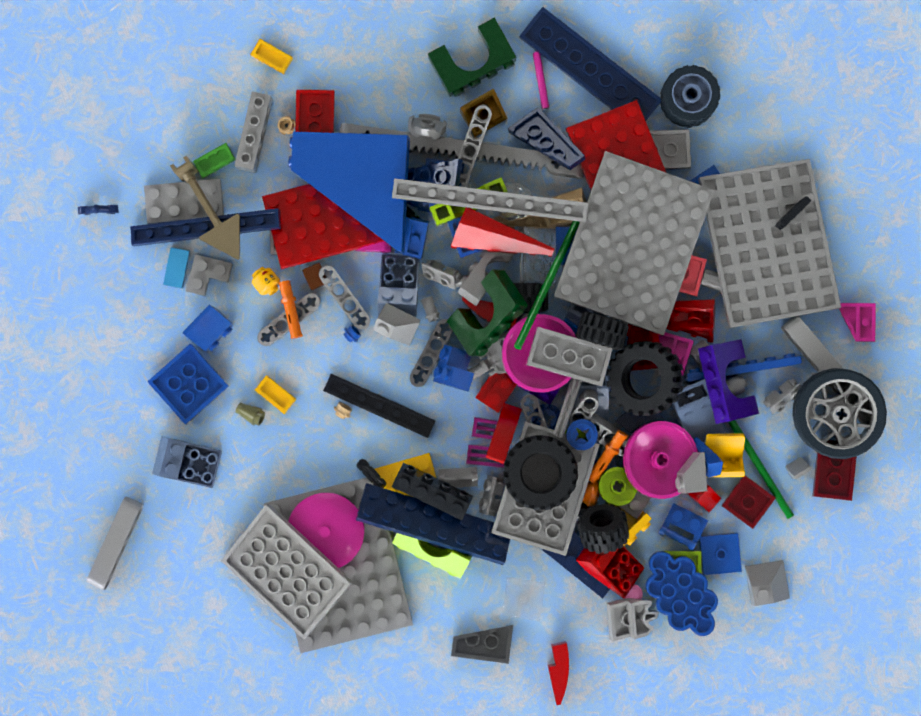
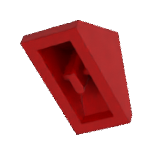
M707 485V491L686 493L708 513L722 499L709 485Z

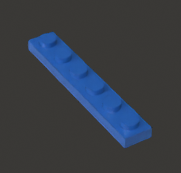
M795 353L783 355L784 359L776 360V356L764 358L765 362L757 363V359L745 361L746 365L738 366V362L730 363L726 368L725 376L802 364L801 356L795 357ZM700 368L689 370V374L685 375L686 383L705 379L704 373L700 371Z

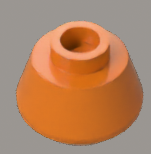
M588 482L582 502L589 507L597 504L599 498L598 482L597 484Z

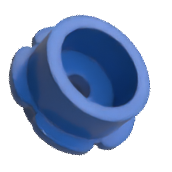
M353 325L344 328L345 338L349 342H358L361 334Z

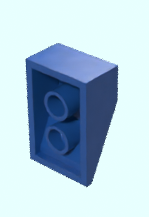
M209 304L182 333L201 349L208 352L209 350L213 351L220 344L218 341L222 336L227 337L233 329L231 327L234 324L217 308Z

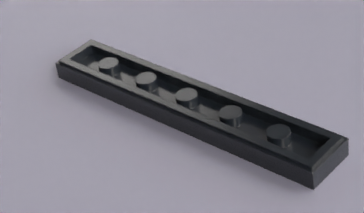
M333 374L330 375L323 390L426 438L429 437L435 424V420Z

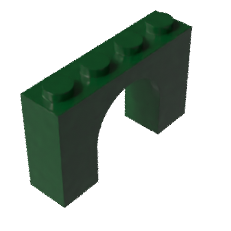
M495 17L478 26V32L489 52L487 62L480 69L466 71L459 68L452 60L445 45L428 53V59L449 97L453 95L457 97L465 92L464 89L469 86L474 88L481 84L482 79L486 77L488 79L493 78L498 74L497 71L503 68L507 70L515 65L516 55Z
M492 269L481 281L494 306L492 320L485 328L478 322L471 309L457 308L447 320L469 356L480 357L485 355L489 347L499 340L500 335L511 327V323L521 316L523 310L528 306L505 270Z

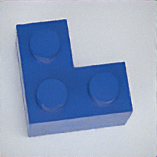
M444 345L439 354L438 366L433 373V382L469 392L474 373L467 371L471 356L462 349Z

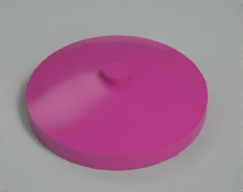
M537 314L520 350L516 349L514 344L527 319L525 317L515 323L505 336L502 345L503 366L512 381L525 390L539 393L554 391L565 385L571 378L526 365L536 328L541 327L577 337L573 330L561 319L551 315Z
M668 421L650 422L639 427L627 441L623 454L624 470L631 485L643 495L656 499L672 498L681 494L678 493L675 485L677 472L692 453L698 452L691 435L681 426Z
M335 493L311 495L302 500L289 517L288 522L338 568L349 563L357 555L363 544L365 530L364 523L356 521L358 509L350 500Z

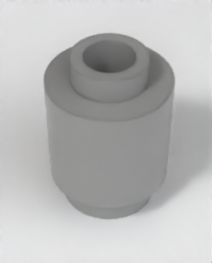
M736 374L726 379L727 386L734 396L745 392L747 384L742 376L739 377Z

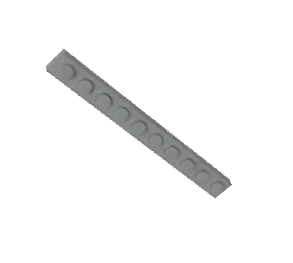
M395 178L392 198L579 222H586L588 203Z

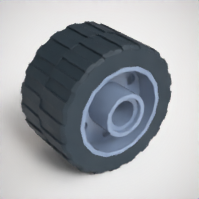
M686 65L671 73L660 92L661 109L666 118L673 124L687 128L699 126L701 123L706 122L718 107L721 96L720 86L717 83L716 77L710 71L697 65ZM687 94L692 95L693 99L688 98Z

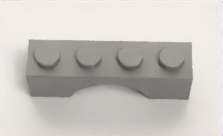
M483 250L480 254L482 259L479 263L475 261L469 269L470 275L468 277L464 276L459 282L458 286H460V289L457 293L477 306L487 292L481 284V281L486 277V267L494 262L509 263L515 254Z

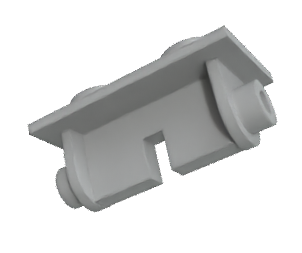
M434 260L421 263L423 277L438 282L445 287L456 289L455 281H459L461 278L459 270L447 267L443 271L445 265Z
M794 378L788 379L778 387L782 392L781 394L774 390L765 397L763 403L767 408L770 407L772 415L780 412L789 401L795 400L801 384H798Z
M477 467L439 469V480L447 482L456 488L478 486Z
M490 475L487 476L483 485V497L479 502V513L495 516L498 512L501 500L495 499V495L502 496L505 485L503 483L504 479Z

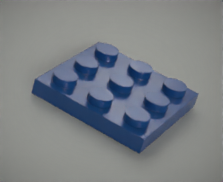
M191 343L147 381L185 425L229 387Z

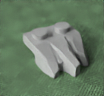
M625 598L606 603L609 637L612 641L628 637L638 639L647 636L654 630V627L649 625V622L657 619L659 612L648 610L652 606V600Z

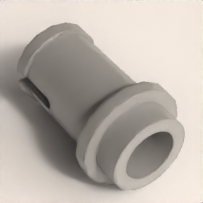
M432 296L421 300L426 313L425 318L429 322L439 319L440 314L436 310Z

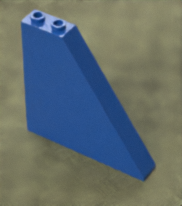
M293 132V137H290L289 143L292 149V156H289L288 160L289 168L398 252L404 253L407 200L392 198L394 178L408 180L409 136Z

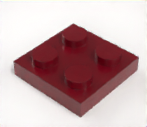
M744 475L721 506L753 529L776 498Z

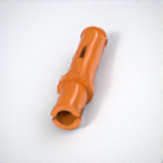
M286 280L278 283L282 295L281 304H284L291 339L302 337L303 334L300 328L295 305L296 297H293L291 281Z
M617 430L610 443L605 445L606 449L592 468L589 478L590 482L597 484V481L613 457L619 454L620 447L628 437L623 431Z

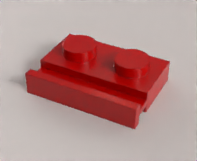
M495 373L488 377L475 398L499 413L517 384L512 381L507 373Z

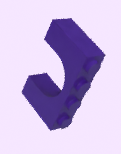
M742 339L698 348L715 423L729 422L759 414L755 395L738 398L731 393L726 383L725 374L728 364L731 361L746 358Z

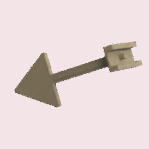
M187 156L183 157L186 163L178 168L174 164L170 165L173 172L183 182L189 183L214 225L213 229L200 236L199 239L239 260L240 215L236 214L224 222L220 221L196 181L195 174L199 171Z

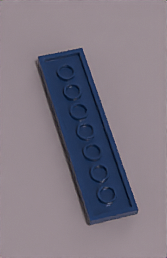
M544 7L540 9L519 36L522 41L539 52L544 58L611 110L637 100L644 119L647 121L661 103L659 96Z
M368 483L364 486L356 521L500 565L505 564L510 539L491 533L494 522L466 513L463 519L460 520L414 497Z

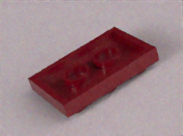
M833 440L827 441L831 444H837L836 441ZM817 452L812 496L852 501L857 456L847 459H836Z

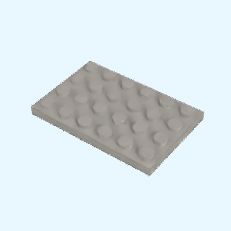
M525 421L519 441L530 436L545 435L554 437L568 446L574 454L578 465L576 487L570 497L558 507L556 506L549 510H534L524 507L513 499L505 486L491 533L566 556L600 444L595 443L587 450H577L569 444L567 434H564L563 438L553 436L554 430ZM536 454L529 457L524 463L522 477L526 485L531 489L545 491L553 487L557 482L559 468L552 457L545 454Z
M270 504L264 506L221 560L304 640L312 633L353 583Z

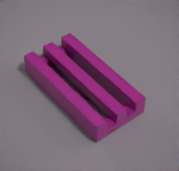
M474 417L472 436L492 439L491 435L476 433V429L494 432L495 428L477 426V423L482 422L496 425L497 421Z
M468 445L466 464L504 468L502 463L470 460L471 457H486V454L471 453L472 449L488 451L489 447Z

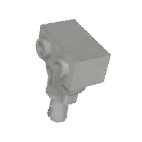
M508 331L502 333L499 340L489 347L488 352L479 357L480 360L485 357L487 359L467 370L472 373L476 371L473 380L491 369L494 370L488 373L489 376L495 373H507L502 362V345Z

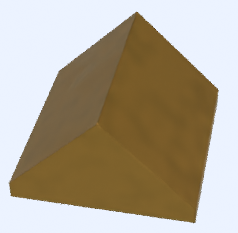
M494 89L460 107V113L468 127L470 126L474 111L479 105H487L492 111L487 130L508 119ZM484 108L479 109L477 113L481 119H486L489 115L488 111ZM474 127L471 130L474 137L482 134V130L479 127Z

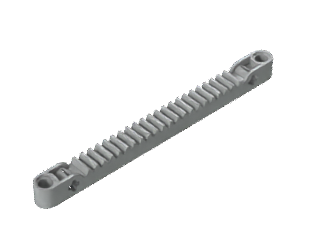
M342 123L340 126V133L408 135L411 153L418 149L419 154L423 150H425L426 155L433 151L434 156L440 152L441 157L448 153L449 158L455 154L456 159H458L464 140L440 137L438 140H433L427 136L414 137L410 135V132ZM482 143L477 156L479 162L483 158H485L486 163L493 159L495 165L500 160L502 166L507 161L509 167L514 162L516 168L520 164H523L524 169L530 165L531 170L538 166L539 171L546 167L548 172L555 176L576 179L584 177L580 164L572 170H568L562 165L555 169L553 165L555 161L536 150ZM468 145L465 147L467 155L475 154L474 146Z

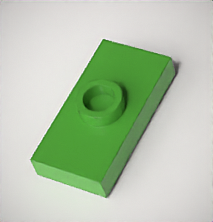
M224 143L193 162L201 177L205 178L236 159L227 143Z

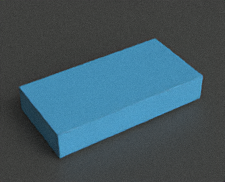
M170 248L163 285L183 289L190 251Z

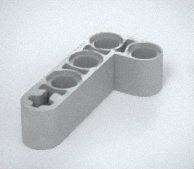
M587 389L575 401L570 416V423L578 419H585L593 424H597V442L605 446L613 438H608L606 435H615L616 431L621 429L595 413L598 408V394L592 389ZM587 399H592V400H594V402H592V403H587V402H585V401H586ZM578 413L582 414L583 416L575 417L574 415ZM627 434V439L619 449L618 455L623 457L625 446L630 438L629 434Z

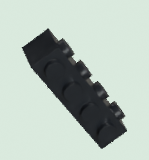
M405 463L401 466L392 485L393 488L460 520L463 519L473 498V495L466 491L460 490Z

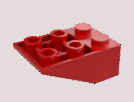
M624 546L621 549H616L615 552L611 551L606 554H598L595 551L590 552L584 548L576 559L587 573L624 599L644 570V567Z

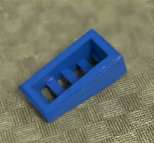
M698 437L694 438L693 440L698 452H705L706 477L720 475L723 461Z

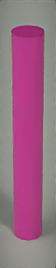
M534 52L533 59L542 109H548L549 102L541 54Z

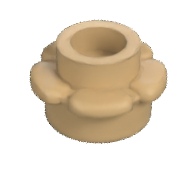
M289 116L282 117L277 124L279 132L284 135L292 134L296 122Z
M339 402L337 407L334 406L335 415L339 418L351 417L352 409L348 405Z

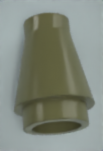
M241 402L235 413L242 416L253 426L255 424L259 426L265 417V412L262 411V408L246 405Z

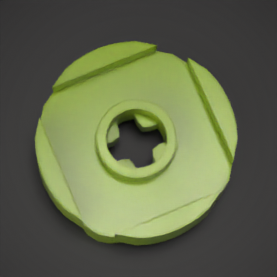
M610 468L599 479L598 490L600 496L607 504L623 506L631 502L635 497L637 490L629 482L624 468ZM615 481L623 484V487L620 489L621 492L613 489Z

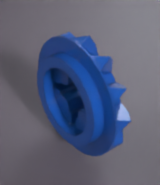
M552 404L540 405L543 416L545 414L544 411H546L548 416H555V418L550 420V427L547 425L549 429L555 430L560 410ZM536 408L533 413L539 412L538 408ZM536 415L533 416L532 424L540 426L541 422L539 420L541 418Z
M578 419L570 424L566 436L573 448L587 450L596 443L598 432L595 425L589 420ZM576 428L581 431L589 429L585 434L588 441L583 438L575 440L579 435Z

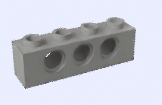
M251 92L234 165L239 170L256 173L273 102L270 95Z

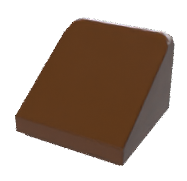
M320 263L302 270L311 291L324 285L319 278V271L322 268Z

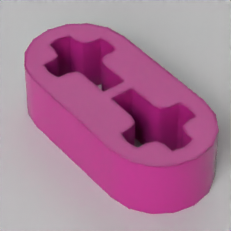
M383 241L356 249L355 251L391 253V246Z

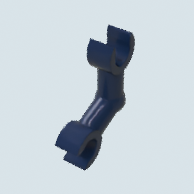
M96 204L93 206L78 207V215H91L92 213L115 214L119 213L118 205L105 206Z

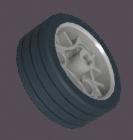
M832 368L812 375L803 383L796 394L792 416L794 426L800 438L810 448L830 458L847 459L867 452L876 444L886 425L887 409L880 389L872 380L861 373L849 369ZM839 382H848L849 384L842 391ZM834 383L839 394L827 398L825 386ZM821 389L823 398H815V394ZM851 393H855L857 396V400L853 404H850L847 400L848 395ZM866 401H868L869 410L861 408ZM819 404H823L825 407V411L821 415H817L815 412V407ZM859 410L869 413L867 424L857 423ZM836 411H842V415L837 416ZM809 419L818 420L813 429ZM825 423L832 431L821 440L815 433L821 424ZM845 426L850 428V434L847 437L841 435V429ZM857 427H864L865 429L859 435ZM835 436L837 444H831L827 441Z

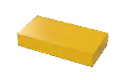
M259 39L250 54L255 59L283 75L293 60L292 56L262 39Z
M267 375L255 388L257 393L283 414L297 400Z

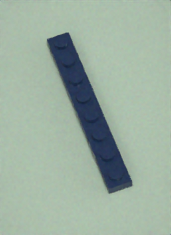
M278 208L218 216L220 221L224 222L232 216L239 214L240 234L281 229V217ZM209 217L130 226L131 245L135 247L199 239L200 236L213 229L214 225Z

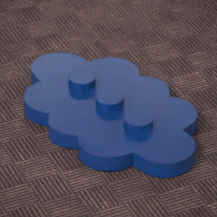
M664 551L653 553L649 559V568L653 574L646 581V590L651 597L656 598L657 610L664 615H668L669 625L677 631H684L690 628L696 635H709L715 627V620L711 613L717 608L718 598L712 590L707 589V578L703 574L696 572L695 563L686 556H679L673 559L669 553Z

